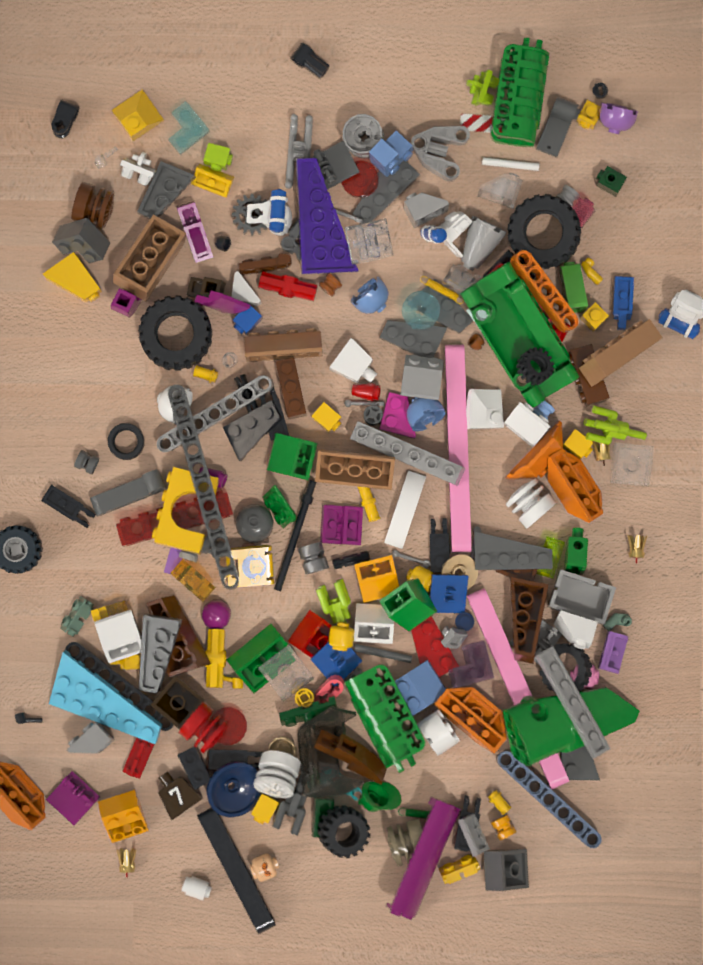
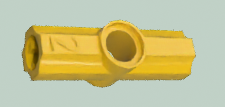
M208 629V647L205 653L211 664L205 666L207 667L206 687L223 688L224 668L226 667L225 630Z

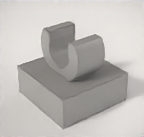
M445 626L442 630V634L445 637L441 643L446 648L458 649L468 634L463 629H456L454 627L449 629L448 626Z

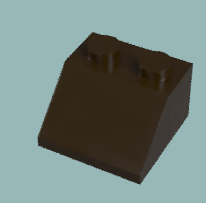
M175 675L151 703V706L180 730L193 712L206 700Z

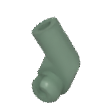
M614 613L605 622L603 627L610 631L615 625L630 626L632 618L625 613Z

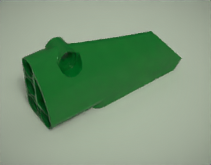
M604 687L579 692L603 736H607L636 722L640 711L610 689ZM528 695L520 703L503 710L511 752L515 759L526 766H531L559 752L567 753L585 746L557 695L543 698H534Z

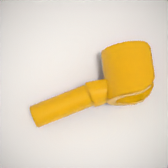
M224 676V681L232 682V688H243L241 678Z

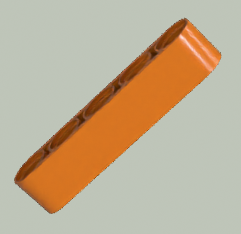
M522 250L513 255L510 261L511 265L520 279H523L531 293L557 329L561 332H568L576 328L579 323L577 315L531 253ZM519 256L524 259V265L519 262ZM530 272L536 275V280L530 277ZM542 287L547 290V296L542 294ZM553 303L559 306L558 311L554 310ZM565 318L570 321V327L565 325Z

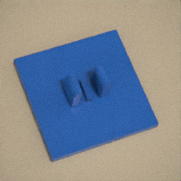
M432 574L430 599L438 611L436 613L465 612L468 575Z
M327 642L310 660L327 679L332 675H338L344 680L362 660L352 648H348L347 651H338L332 649L333 646Z

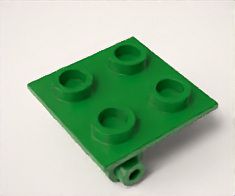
M274 485L263 496L264 504L274 514L275 521L284 529L289 523L291 524L297 520L296 514L290 508V505L286 502L287 500L284 499L277 486Z

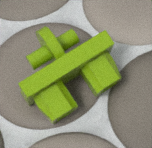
M493 71L481 72L480 76L474 75L473 80H467L466 85L471 87L469 93L474 95L471 104L475 106L480 104L489 106L492 104L494 95L486 92L488 87L496 89L499 79L492 75Z

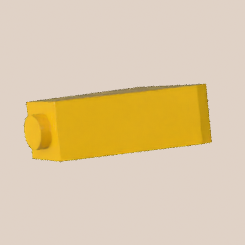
M74 252L43 273L46 280L86 303L88 301H95L100 297L99 293L102 292Z

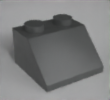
M527 849L484 852L486 891H509L529 888Z

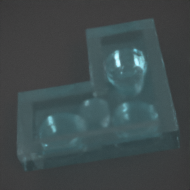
M186 101L171 113L182 128L168 140L180 155L210 132Z

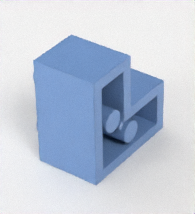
M395 131L386 141L381 139L369 151L370 162L383 175L388 177L390 174L393 175L398 171L399 165L403 161L406 162L413 155V145Z

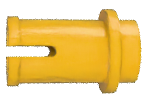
M196 365L193 377L207 380L209 383H215L218 372L215 369L210 370Z
M495 790L488 796L489 803L492 802L501 815H504L512 808L501 796V792Z

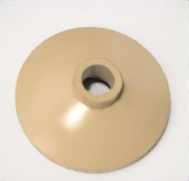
M464 554L450 557L443 565L441 575H455V571L460 569V572L456 575H468L467 590L470 589L478 577V570H475V561Z

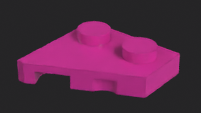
M389 392L379 430L415 439L416 433L409 425L406 416L409 406L408 397Z

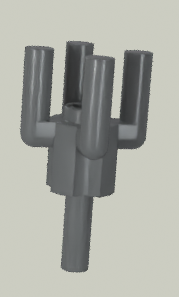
M301 772L293 796L286 798L285 801L280 803L272 827L280 829L286 814L295 818L291 834L298 836L306 814V810L303 807L307 797L303 796L302 792L309 775L308 772Z

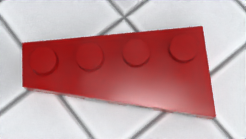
M432 616L411 630L420 665L428 660L438 677L459 667L451 650L444 647L441 643L444 638Z

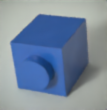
M250 305L248 310L238 313L233 319L235 324L233 327L240 334L244 332L248 335L263 319L262 315Z

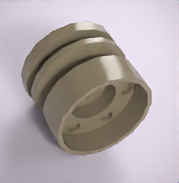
M419 818L408 821L406 824L407 831L405 832L397 824L398 834L393 833L392 826L387 827L388 844L392 857L398 867L403 865L401 861L402 856L406 857L407 864H409L410 854L414 852L422 833Z

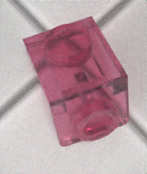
M579 197L578 202L573 207L580 221L581 229L596 211L593 208L594 203L586 197L584 200Z

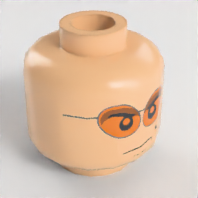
M268 853L253 858L252 864L249 865L254 879H258L260 882L276 877V869L279 868L276 857L271 858Z

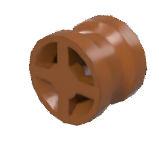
M330 273L326 275L324 281L318 284L331 297L335 295L337 289L343 286Z

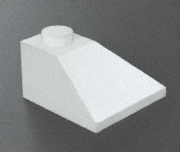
M560 611L554 621V626L576 648L589 649L598 622Z

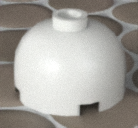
M169 386L157 397L158 410L164 419L176 424L168 397V390L171 387ZM182 386L191 408L193 394L189 391V388ZM176 390L172 393V397L179 399L182 397V392ZM180 409L177 416L180 418L186 417L183 415L185 409Z

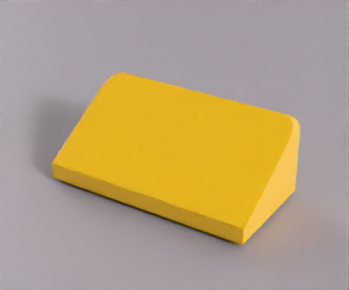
M199 164L194 173L196 178L191 184L227 198L234 176Z

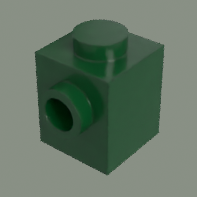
M607 166L605 171L601 169L596 177L598 180L596 186L616 197L627 177Z

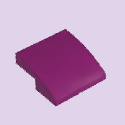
M215 291L210 292L209 298L197 295L194 301L226 314H236L250 308V304Z
M322 505L320 542L324 544L361 546L363 507Z

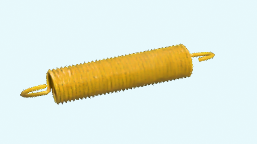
M431 278L425 284L455 302L459 296L456 292Z

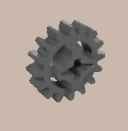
M251 194L250 198L244 195V201L238 199L237 203L239 205H233V209L236 211L232 213V217L236 218L233 220V224H239L237 230L239 231L243 228L244 235L248 231H250L251 236H254L255 231L260 235L262 228L266 231L268 229L263 223L252 227L253 224L246 222L247 207L245 205L249 203H264L267 199L261 201V195L257 199L254 198L253 194ZM258 208L254 209L256 217L253 216L252 218L256 219L263 214L260 213ZM240 214L246 219L244 224L240 220Z

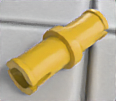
M357 486L362 499L361 505L365 508L368 521L374 522L381 519L375 505L376 499L373 498L370 488Z

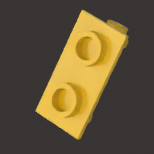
M465 855L460 860L446 863L438 869L444 884H451L461 880L459 873L463 872L466 878L478 873L477 871L480 870V866L475 856Z

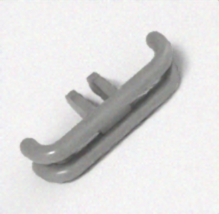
M292 114L290 117L285 187L287 189L292 188L296 159L310 158L313 117L311 115H307L305 118L304 142L296 141L298 116Z

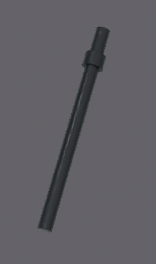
M309 480L306 492L302 495L300 511L274 590L280 592L282 590L309 505H312L314 499L312 495L317 483L315 481Z

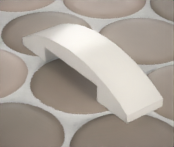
M408 470L384 542L385 544L403 549L426 476Z

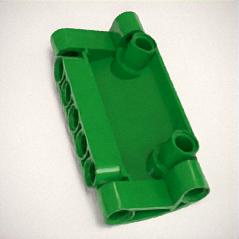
M510 262L494 270L460 293L473 314L474 321L512 383L519 389L527 404L532 408L542 403L549 395L580 377L569 360V353L527 284L523 279L519 278ZM478 310H484L487 313V317L481 318L478 315ZM537 347V350L542 348V352L547 351V357L550 355L552 357L550 362L554 361L552 376L540 385H531V382L528 384L520 383L518 376H521L522 373L518 374L517 371L520 368H516L517 360L528 349ZM531 360L530 363L532 368L535 371L540 372L541 370L539 365L535 361Z

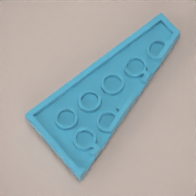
M63 651L49 701L50 705L150 743L156 744L158 742L162 724L146 711H141L133 704V701L119 694V691L98 674L92 673L84 667L85 664L71 657L68 651Z

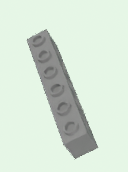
M359 421L350 438L355 442L387 456L395 457V459L456 486L459 485L465 468Z

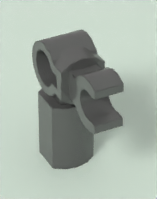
M298 217L288 232L290 235L282 239L281 248L290 254L294 253L301 262L299 243L295 241L300 239Z

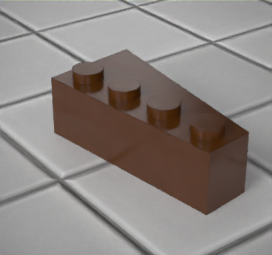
M511 577L510 591L514 660L534 664L549 584Z
M174 595L146 603L148 612L151 615L182 619L166 670L168 677L211 664Z

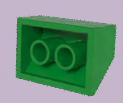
M269 624L226 659V661L253 693H256L294 662L298 656L275 627Z

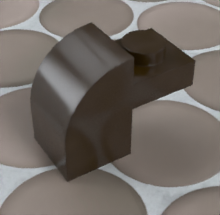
M191 277L187 296L196 298L197 295L209 298L211 291L224 294L226 283L222 280L204 277V279Z

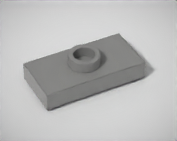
M475 813L458 820L473 857L490 849Z

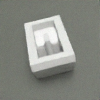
M237 271L234 275L232 298L254 306L261 305V300Z

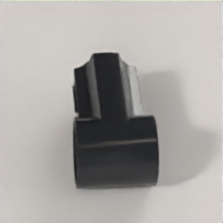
M301 43L290 57L296 65L307 69L319 79L326 74L330 67L329 64L315 55V52L304 43Z

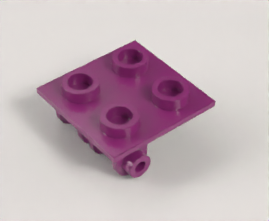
M71 771L49 795L46 801L75 826L100 796Z

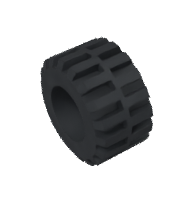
M342 805L341 808L335 806L333 811L331 809L327 810L328 814L326 816L323 814L321 817L323 821L318 823V826L321 828L317 830V834L320 835V842L328 851L340 858H343V856L350 858L351 854L354 857L357 856L358 851L362 852L364 850V844L368 845L369 843L367 838H370L371 834L368 830L371 829L370 825L367 824V819L350 806L348 808L346 805ZM351 822L352 831L350 836L345 840L337 841L336 832L339 826L343 823Z

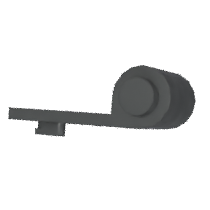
M559 96L557 97L536 150L556 158L558 157L572 120H577L581 109H578V104Z

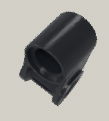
M61 99L51 124L55 137L63 139L69 135L72 125L78 116L80 106ZM61 125H63L64 129L61 128L60 131H58L57 127H61Z

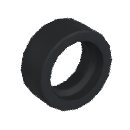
M121 423L115 426L108 436L110 451L122 460H132L138 457L145 446L141 430L130 423ZM122 431H131L137 437V446L129 453L120 452L115 445V438Z

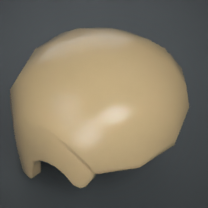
M288 737L275 738L269 744L268 751H280L294 757L297 756L296 745Z

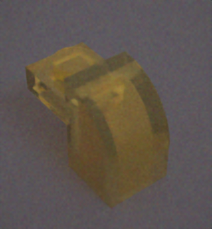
M184 559L170 573L202 602L216 588Z

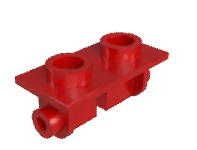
M136 738L122 772L140 779L155 744Z

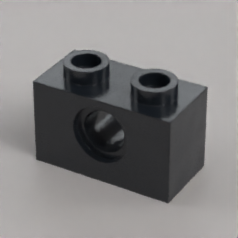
M192 747L178 754L179 760L194 790L209 783L211 775L197 747Z

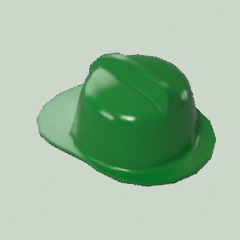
M366 782L362 786V794L358 804L363 805L369 812H378L380 810L396 809L400 806L402 799L399 790L390 783L382 782L380 785L376 782Z

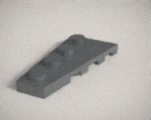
M474 531L475 570L553 569L552 549Z

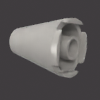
M475 216L471 218L473 222L469 225L461 259L464 262L463 267L472 271L474 268L479 269L506 234V231Z

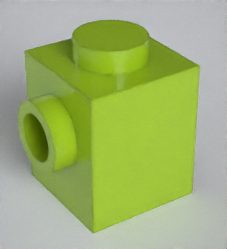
M208 143L203 160L204 165L211 166L210 169L219 172L222 169L227 170V166H231L233 160L231 149Z

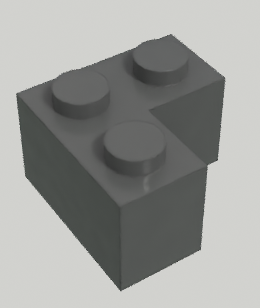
M88 218L60 225L52 241L63 255L78 251L88 263L103 260L110 245L107 238Z

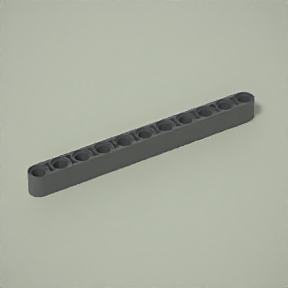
M173 385L168 390V397L220 579L226 589L234 590L239 586L240 580L188 398L182 386ZM176 390L182 392V397L179 399L172 397V393ZM180 409H186L188 411L186 417L180 418L177 416ZM191 427L193 429L192 435L184 436L183 429ZM193 445L197 446V454L190 455L188 448ZM196 464L204 466L203 471L199 474L193 472ZM203 482L209 484V489L206 492H200L198 489L199 485ZM207 501H212L214 503L213 510H205L204 504ZM212 520H218L220 526L218 529L213 530L209 527V523ZM216 539H224V547L216 548L214 545ZM221 558H230V565L222 567L220 565ZM232 575L236 578V582L234 585L228 586L225 583V579Z

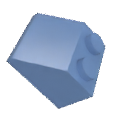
M428 660L395 681L412 716L437 701L446 690Z

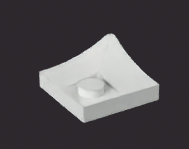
M469 389L466 407L467 429L504 428L501 390Z

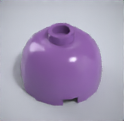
M602 102L600 108L601 123L609 128L608 132L615 134L631 129L638 115V111L635 109L628 110L627 107L610 103L605 104Z

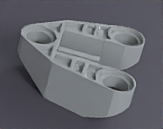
M464 126L432 127L415 135L411 140V145H413V151L424 168L448 182L454 181L459 176V166L454 162L427 154L428 152L446 157L448 146L430 141L461 146L468 142L470 132ZM464 131L467 137L464 140H458L456 133ZM416 139H423L425 146L417 148L414 145ZM454 167L457 173L454 176H448L446 169Z

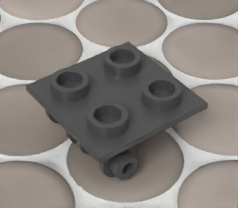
M344 141L325 151L317 149L313 152L312 158L317 159L327 190L360 172Z

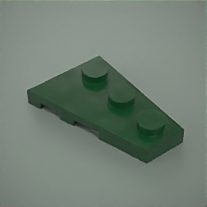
M335 696L329 697V702L326 703L316 701L309 708L297 707L279 713L281 725L292 727L299 722L312 723L319 718H334L335 715H339Z

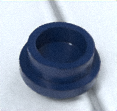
M462 612L457 615L455 625L458 629L469 631L474 626V618L470 613Z

